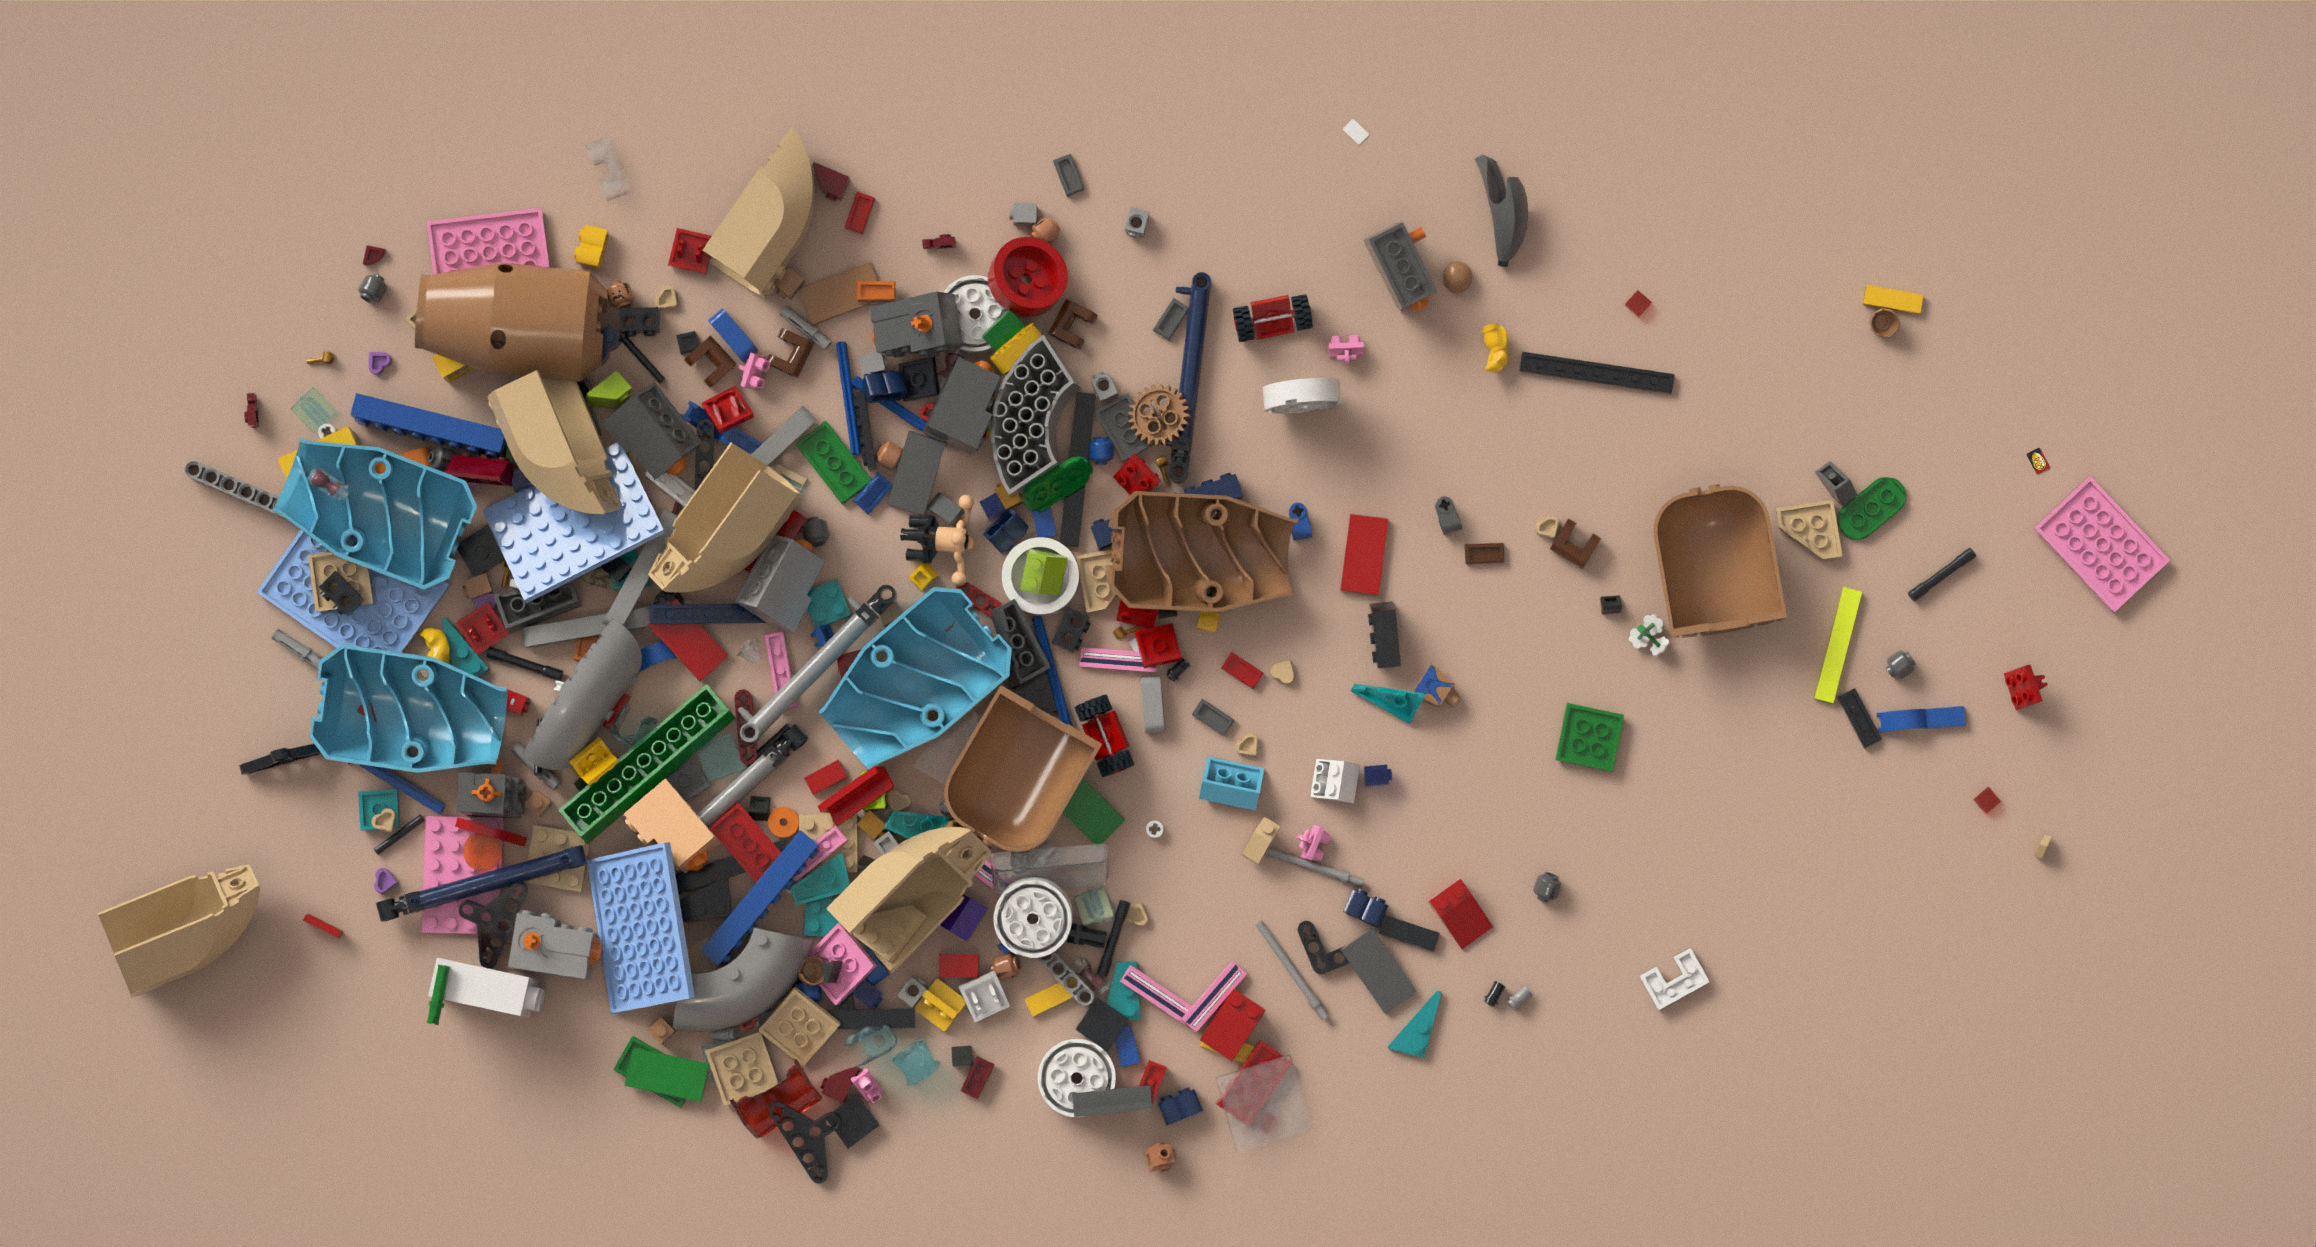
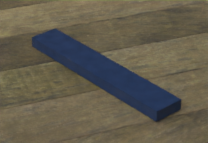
M739 604L649 605L650 624L766 623Z

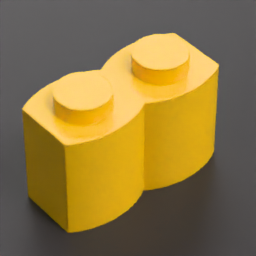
M585 225L584 229L580 230L579 240H581V243L574 252L577 264L600 269L609 238L608 230Z

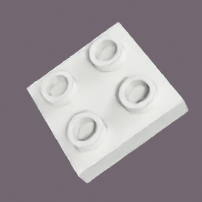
M995 971L959 986L974 1022L1010 1007Z

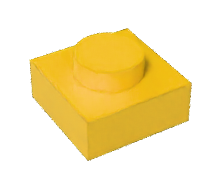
M1201 611L1197 629L1216 633L1220 614Z

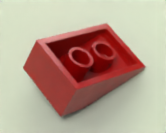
M1461 879L1428 901L1461 949L1493 928L1489 919Z
M1233 989L1200 1038V1041L1232 1062L1266 1010Z

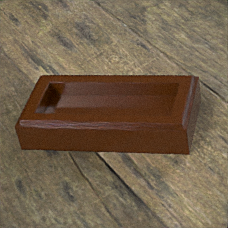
M1465 544V564L1504 563V544Z

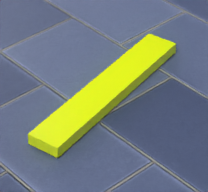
M1846 587L1842 588L1814 696L1816 700L1834 703L1862 595L1861 591Z

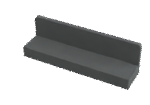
M1150 1086L1072 1094L1074 1117L1152 1109Z

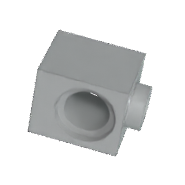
M1014 203V208H1010V220H1013L1014 225L1032 226L1037 222V204Z
M1133 207L1130 208L1125 226V232L1128 233V236L1133 238L1144 236L1149 212ZM1133 220H1140L1142 222L1141 227H1132L1131 223Z
M874 352L858 356L863 377L870 372L885 373V367L889 366L887 357L882 356V353Z
M1100 372L1093 376L1094 379L1091 380V384L1101 404L1118 396L1109 373L1104 374V372ZM1101 382L1109 384V388L1106 391H1101L1098 388Z
M890 831L873 842L882 855L900 844Z
M911 977L897 996L914 1008L928 989L925 988L926 983L919 977L916 979ZM913 985L919 988L918 995L914 997L908 993L909 987Z

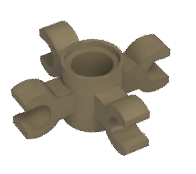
M599 566L578 578L591 585L596 583L600 587L607 588L603 579L605 577L611 579V575Z

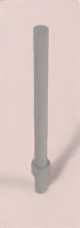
M1269 848L1266 855L1337 878L1343 883L1349 882L1362 887L1364 881L1362 878L1350 875V872L1344 870L1341 872L1273 848Z
M1262 921L1256 924V927L1309 1000L1308 1004L1310 1007L1316 1010L1322 1020L1328 1018L1329 1015L1320 1004L1322 1003L1318 996L1315 997Z

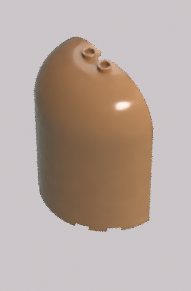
M1720 484L1708 486L1709 490L1701 491L1700 487L1689 489L1688 493L1677 495L1667 501L1658 512L1654 523V540L1672 638H1679V636H1682V638L1695 637L1698 633L1705 636L1752 628L1754 623H1758V626L1773 623L1775 620L1781 621L1787 618L1769 513L1763 501L1750 490L1738 486L1720 487Z
M1000 685L947 777L944 787L947 809L960 825L983 838L982 842L991 848L993 845H996L1002 849L1015 852L1033 849L1050 835L1102 744Z

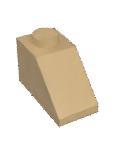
M1264 817L1250 838L1242 856L1259 865L1277 838L1281 827Z

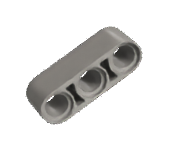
M1160 676L1141 678L1145 733L1164 732Z

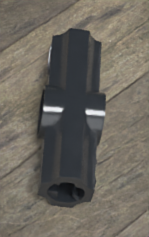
M1072 923L1066 942L1104 948L1107 932Z

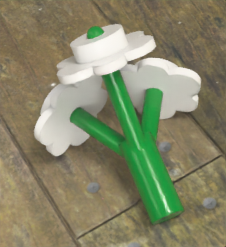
M1656 614L1646 615L1643 619L1645 624L1639 625L1637 629L1633 628L1630 631L1631 636L1628 640L1635 649L1645 648L1648 645L1647 642L1651 640L1653 646L1650 648V651L1654 656H1658L1665 652L1670 641L1664 636L1660 639L1653 637L1657 633L1662 632L1664 621L1658 618Z

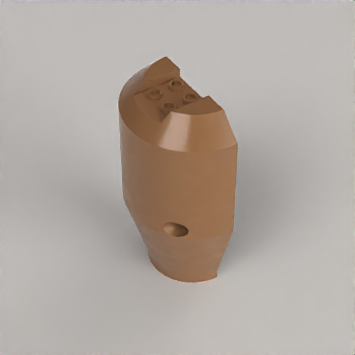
M497 262L433 275L422 274L416 313L415 348L427 350L486 373L525 376L538 370L541 378L580 382L601 366L603 334L600 333L602 313H606L608 292L591 271Z
M1134 491L1112 512L1108 527L1113 528L1114 531L1111 533L1112 550L1110 552V562H1112V565H1106L1108 584L1127 607L1143 609L1222 612L1283 596H1294L1288 577V550L1294 525L1298 523V519L1288 518L1229 496ZM1216 509L1215 514L1211 517V512ZM1210 587V594L1207 596L1206 590Z

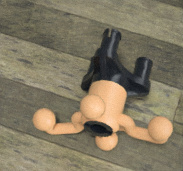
M970 495L960 497L959 506L964 509L965 513L962 515L961 520L957 522L956 528L940 527L934 515H927L926 517L910 515L909 528H918V530L902 528L901 533L908 535H900L901 541H917L921 544L923 550L907 548L906 561H922L924 564H931L937 552H953L954 559L957 562V572L952 575V582L955 586H963L967 581V577L965 575L964 559L961 554L964 551L971 550L975 544L974 539L964 529L968 524L974 504L973 498Z

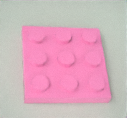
M840 923L811 950L809 957L820 958L823 963L832 961L843 962L837 982L825 983L824 981L819 985L835 1005H840L877 967V964L854 936Z

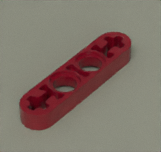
M742 689L736 692L734 698L739 756L744 764L750 765L757 759V742H744L740 736V729L746 723L740 721L741 714L738 712V707H743L742 701L738 700V697H741L742 693H745L747 697L749 696L745 704L746 707L750 706V709L745 710L752 716H754L753 698L749 691ZM748 728L746 731L751 732L752 737H754V728ZM753 744L754 747L749 748L750 753L754 754V757H751V761H747L746 758H743V755L747 754L746 747L742 749V745L749 746Z

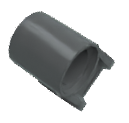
M1447 496L1439 498L1435 504V509L1443 535L1461 530L1462 525L1452 499ZM1442 501L1449 503L1447 510L1439 507Z

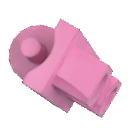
M1359 335L1349 336V343H1342L1341 336H1332L1331 343H1329V358L1337 357V361L1344 360L1345 366H1349V360H1356V357L1363 356L1364 343L1361 342Z
M750 353L746 365H739V369L744 370L740 386L756 390L757 388L762 389L764 387L765 381L760 377L762 371L767 372L771 364L766 360V356Z
M1313 825L1311 831L1306 829L1303 836L1297 835V839L1301 840L1299 848L1303 849L1301 858L1321 861L1324 852L1317 849L1319 842L1328 844L1331 835L1324 831L1325 828Z
M867 1068L851 1078V1081L867 1102L870 1100L874 1104L882 1099L880 1093L883 1089Z

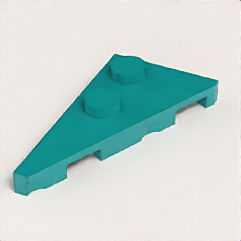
M444 618L442 624L450 647L452 665L480 678L489 668L476 655L448 619Z
M1354 684L1351 692L1409 724L1426 695L1419 692Z
M1440 991L1434 993L1388 1045V1049L1422 1058L1425 1057L1441 996Z

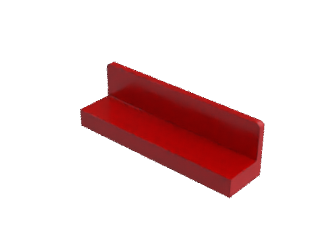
M874 766L819 804L820 813H830L834 824L839 826L894 788V784L884 766Z

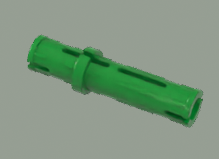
M438 964L432 999L428 1004L430 1009L426 1023L439 1025L441 1009L444 1008L443 999L450 966Z

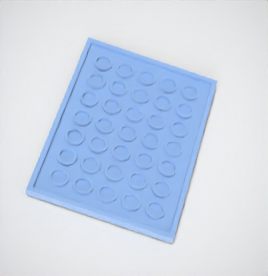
M618 442L606 447L605 450L609 459L606 461L607 469H610L613 474L610 477L612 487H616L621 510L606 514H590L575 511L554 502L541 493L534 485L482 510L526 603L665 533L627 453L620 447Z
M300 530L256 593L336 648L341 644L403 653L450 585L442 581L426 589H421L370 569L374 604L359 606L349 616L345 613L340 615L336 610L316 613L308 555L330 551L303 530ZM350 535L347 538V542L351 546H355L358 542L354 535Z
M670 842L587 860L599 941L603 945L602 960L611 1014L695 998Z

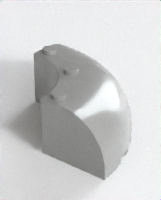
M1045 335L1034 341L1024 350L1025 352L1018 360L1013 363L1009 373L1003 379L993 407L991 428L993 458L1001 482L1010 496L1022 494L1029 483L1062 463L1056 446L1058 420L1067 402L1082 389L1062 357Z
M613 619L602 631L597 642L591 645L585 657H582L575 667V672L569 680H566L558 692L559 696L554 704L551 703L547 709L544 718L535 730L536 733L533 739L531 738L521 756L522 758L545 769L560 770L569 768L571 764L568 761L592 743L605 720L609 721L614 714L613 708L626 690L630 686L633 687L638 681L637 674L642 664L640 647L633 635L623 625Z
M754 928L747 946L731 963L721 969L708 973L691 972L695 998L677 1001L673 1029L693 1032L716 1031L737 1026L761 1015L775 1005L796 982L799 966L803 962L801 971L806 962L804 959L810 955L814 940L762 928Z

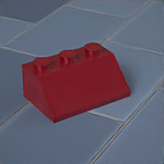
M461 453L460 456L454 455L445 473L466 482L511 487L515 464L505 457H497V460L490 459V456L479 455V458L472 457V454Z

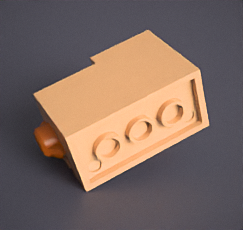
M666 779L624 813L627 818L625 820L626 824L635 833L639 832L637 837L646 846L670 842L673 864L677 871L682 870L684 873L689 870L698 871L707 863V853H710L721 844L674 786Z

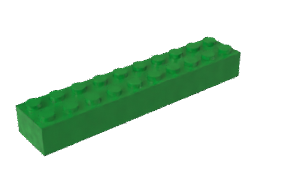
M706 684L622 755L613 769L607 771L597 782L590 786L587 785L562 806L559 812L577 834L589 844L736 719V717Z

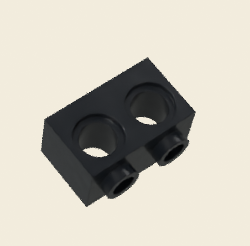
M620 308V332L625 334L626 337H635L638 333H644V336H656L655 333H660L659 308ZM629 318L635 319V324L632 327L625 325ZM653 318L655 320L654 324L650 327L645 326V320Z
M336 571L319 586L322 590L321 596L327 601L331 599L336 604L334 609L340 615L345 613L349 616L365 601ZM337 583L338 590L335 593H330V585ZM351 597V605L344 607V598Z
M1068 607L1055 633L1052 644L1071 653L1074 650H1079L1083 641L1080 637L1083 632L1087 633L1091 622H1088L1089 616ZM1073 618H1080L1082 624L1079 627H1073L1071 625ZM1071 635L1074 641L1072 644L1066 645L1063 643V637Z

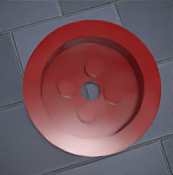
M1020 237L1007 242L992 260L988 272V285L994 299L1005 310L1009 309L1023 317H1035L1051 310L1063 295L1068 283L1067 267L1060 253L1049 243L1033 237ZM1022 275L1030 278L1029 284L1022 281Z

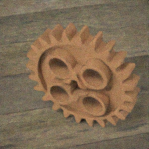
M1161 383L1158 389L1154 384H1152L1151 390L1144 387V394L1138 392L1139 399L1133 397L1136 404L1129 405L1133 409L1132 412H1128V415L1133 417L1128 420L1130 424H1134L1131 430L1137 431L1135 436H1142V442L1148 439L1149 445H1152L1154 441L1157 447H1159L1161 441L1165 446H1167V440L1174 443L1173 437L1176 436L1180 439L1179 432H1186L1183 425H1189L1185 419L1191 418L1186 413L1190 408L1184 406L1188 401L1182 399L1184 396L1182 393L1177 394L1178 390L1176 388L1171 391L1170 385H1167L1165 389ZM1163 398H1167V404L1160 406V401ZM1152 400L1155 401L1157 409L1161 412V417L1167 426V430L1164 429L1161 420L1157 418L1158 414L1151 403ZM1146 407H1150V413L1143 415V410ZM1171 415H1176L1175 421L1168 423V418ZM1154 424H1159V429L1156 432H1151V427Z

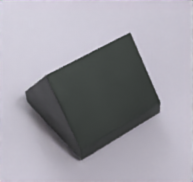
M1619 595L1600 597L1602 614L1621 613L1622 604Z

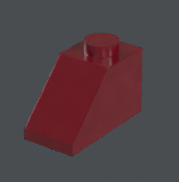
M814 162L812 166L822 191L826 194L825 197L832 201L837 199L842 201L850 182L849 176Z
M855 1066L832 1074L829 1078H824L820 1087L823 1089L822 1094L844 1103L853 1085L851 1078L857 1076L860 1068Z

